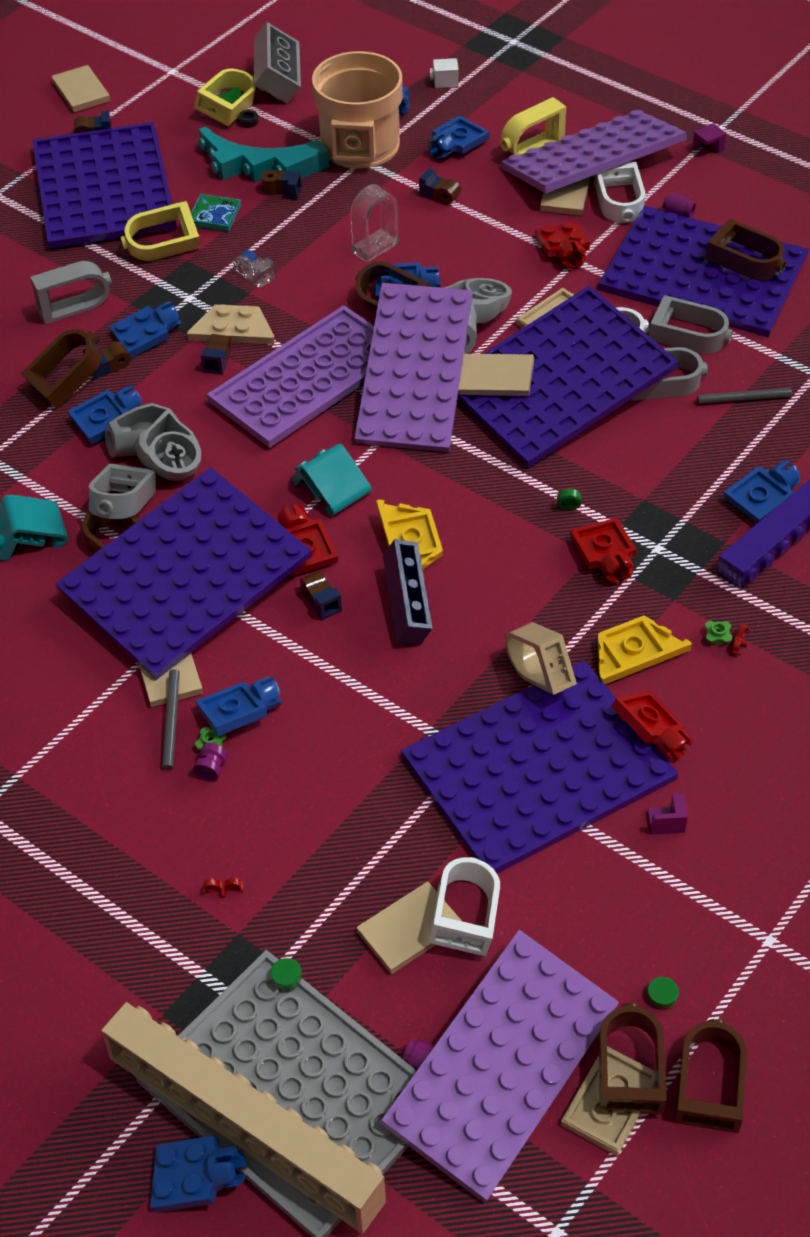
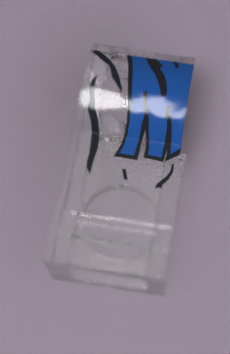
M248 249L233 259V265L237 272L260 288L275 278L274 264L269 258L263 260Z

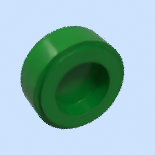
M565 489L557 494V506L563 510H575L582 504L581 493L575 489Z
M282 958L276 961L271 968L273 984L281 990H291L297 987L302 979L300 964L291 958Z
M657 977L650 982L647 997L654 1007L669 1009L676 1004L679 989L672 979Z

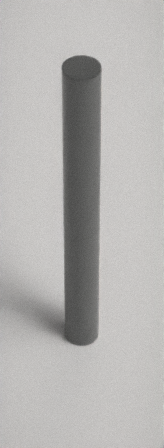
M791 388L697 395V403L711 404L785 398L792 396Z
M176 669L169 671L162 768L165 770H172L174 764L180 671Z

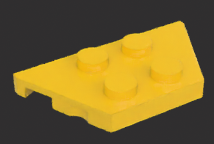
M376 500L388 548L394 539L418 542L422 570L443 556V549L430 509L413 508L400 503L398 507L385 504V500Z
M643 615L598 633L599 678L601 682L608 684L691 651L692 643L687 639L681 641L671 635V630L657 625L655 621Z

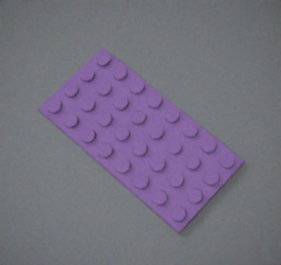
M634 110L626 116L615 117L607 123H598L596 127L582 129L577 134L563 136L560 140L547 142L539 148H530L520 155H511L509 159L501 161L503 170L542 192L548 193L687 140L686 132L678 129L676 126L667 124L665 121L654 118V116L648 115L641 110Z
M382 283L355 433V444L450 453L473 290Z
M343 305L207 394L208 402L270 448L364 384L374 326Z
M518 930L379 1124L485 1203L600 1032L604 1019L615 1009L619 1002L521 930Z

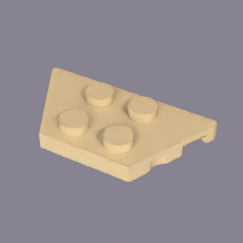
M214 305L187 333L188 340L209 341L211 334L231 336L232 343L273 345L275 343L274 334L258 306Z

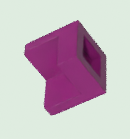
M714 123L694 131L692 148L697 150L708 145L717 153L722 152L725 149L727 133Z
M684 793L672 794L670 807L648 808L651 835L685 833L688 815Z

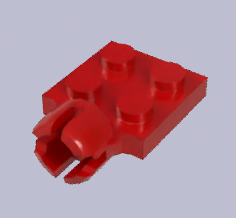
M568 221L560 225H547L543 228L535 229V238L548 258L558 257L562 264L569 269H573L571 263H574L576 268H580L586 261L584 253H586V250H590V241L576 222Z
M292 504L295 515H291L288 506L280 510L278 513V523L312 550V557L294 570L290 576L338 562V555L321 518L311 520L305 508L299 504Z
M618 518L570 530V538L589 569L599 568L606 579L614 584L619 583L615 575H618L622 582L627 581L633 575L634 564L631 558L636 557L637 549Z
M650 690L616 698L611 705L619 717L627 722L641 740L646 743L656 744L657 750L670 762L677 761L687 753L685 745L689 744L691 746L693 743L691 737L683 730L685 726Z

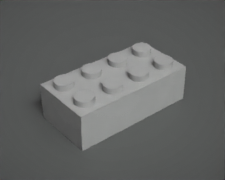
M266 22L254 38V84L260 90L273 95L275 99L282 100L288 104L301 87L299 41Z

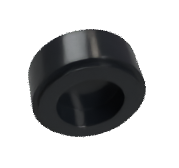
M253 110L240 112L238 115L239 125L244 128L255 127L259 123L257 112Z

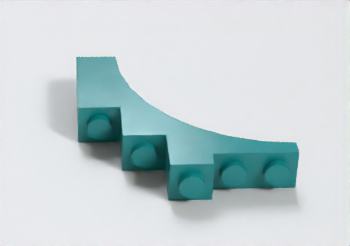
M207 127L198 129L199 147L209 155L212 160V171L214 174H218L222 180L244 172L254 182H258L261 180V174L268 170L301 172L302 179L330 167L329 150L319 140L291 147L256 148L225 140L214 134Z

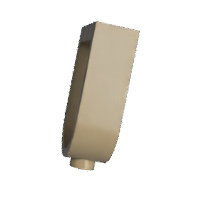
M533 622L506 634L505 646L509 659L522 679L553 695L577 684L562 634Z

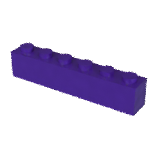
M810 479L719 556L716 573L741 589L746 583L753 582L761 570L769 568L776 557L780 554L784 555L791 544L795 541H800L806 531L810 529Z

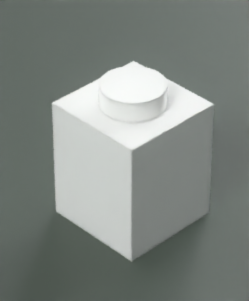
M457 58L433 60V68H430V80H434L435 88L458 87L459 69Z

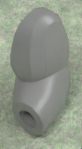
M471 278L444 287L473 290L464 354L471 352L476 345V325L489 322L508 306L512 291L507 284L494 279Z
M153 403L146 404L118 416L105 425L106 447L112 458L138 456L139 461L146 468L155 470L156 474L160 477L175 482L190 478L200 466L201 448L193 432L181 423L169 408Z

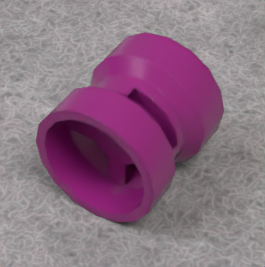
M205 743L200 750V758L196 760L192 769L199 778L206 781H216L221 773L220 766L226 762L228 752L218 744Z

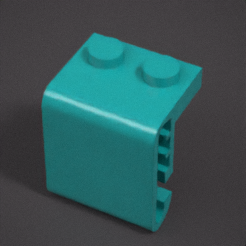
M340 443L327 451L323 449L314 456V459L309 462L304 461L294 468L296 472L291 477L295 486L305 482L317 500L322 498L325 500L328 507L324 511L329 516L336 515L372 492L371 485Z
M6 495L2 498L0 502V560L9 561L17 543L43 547L46 542L44 535L50 536L53 548L62 547L68 542L66 529L56 501L17 495Z

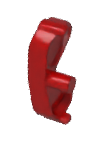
M743 623L740 625L733 643L732 654L740 656V645L747 647L748 642L742 639L745 633L751 630L748 625Z
M231 877L226 881L209 878L202 885V893L220 891V897L225 898L226 891L243 892V882L236 877Z

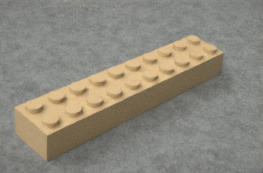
M126 1002L101 1030L111 1060L361 1234L366 1231L386 1203L383 1172L371 1162L365 1164L356 1158L354 1151L347 1145L342 1143L337 1145L318 1126L310 1127L303 1122L302 1117L291 1108L285 1110L279 1106L276 1099L270 1093L264 1090L261 1092L251 1087V1083L246 1077L239 1073L232 1074L226 1070L225 1065L214 1056L209 1058L201 1053L200 1048L189 1039L183 1041L176 1036V1032L169 1025L163 1022L158 1024L152 1020L151 1015L140 1006L135 1008Z

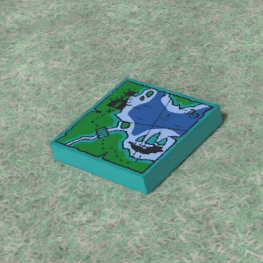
M200 194L191 212L195 226L229 232L240 210L241 200Z

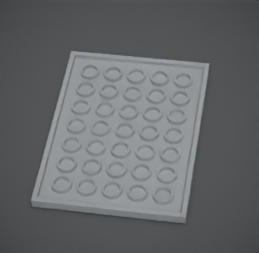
M265 950L178 1037L183 1041L186 1039L193 1041L200 1048L201 1053L209 1058L211 1056L218 1058L225 1065L226 1070L234 1075L236 1073L243 1075L249 1080L251 1087L259 1092L264 1090L270 1093L276 1099L279 1106L285 1110L287 1108L295 1110L302 1117L303 1122L310 1127L314 1125L320 1127L328 1134L331 1141L337 1145L341 1143L347 1145L354 1151L356 1158L365 1164L367 1162L375 1164L384 1175L409 1146L379 1123L414 1076L416 1070L305 980L301 979L299 985L291 990L277 988L272 982L271 968L279 959ZM136 1077L137 1082L197 1136L200 1138L215 1136L220 1140L219 1148L235 1146ZM243 1152L247 1169L237 1171L240 1174L246 1173V1179L311 1237H327L342 1221Z

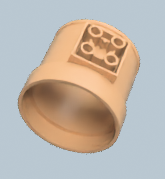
M363 51L341 53L320 63L312 75L313 99L319 114L320 142L329 150V160L343 167L357 169L375 167L389 161L395 156L400 146L399 105L403 98L402 72L399 66L393 60L383 55Z

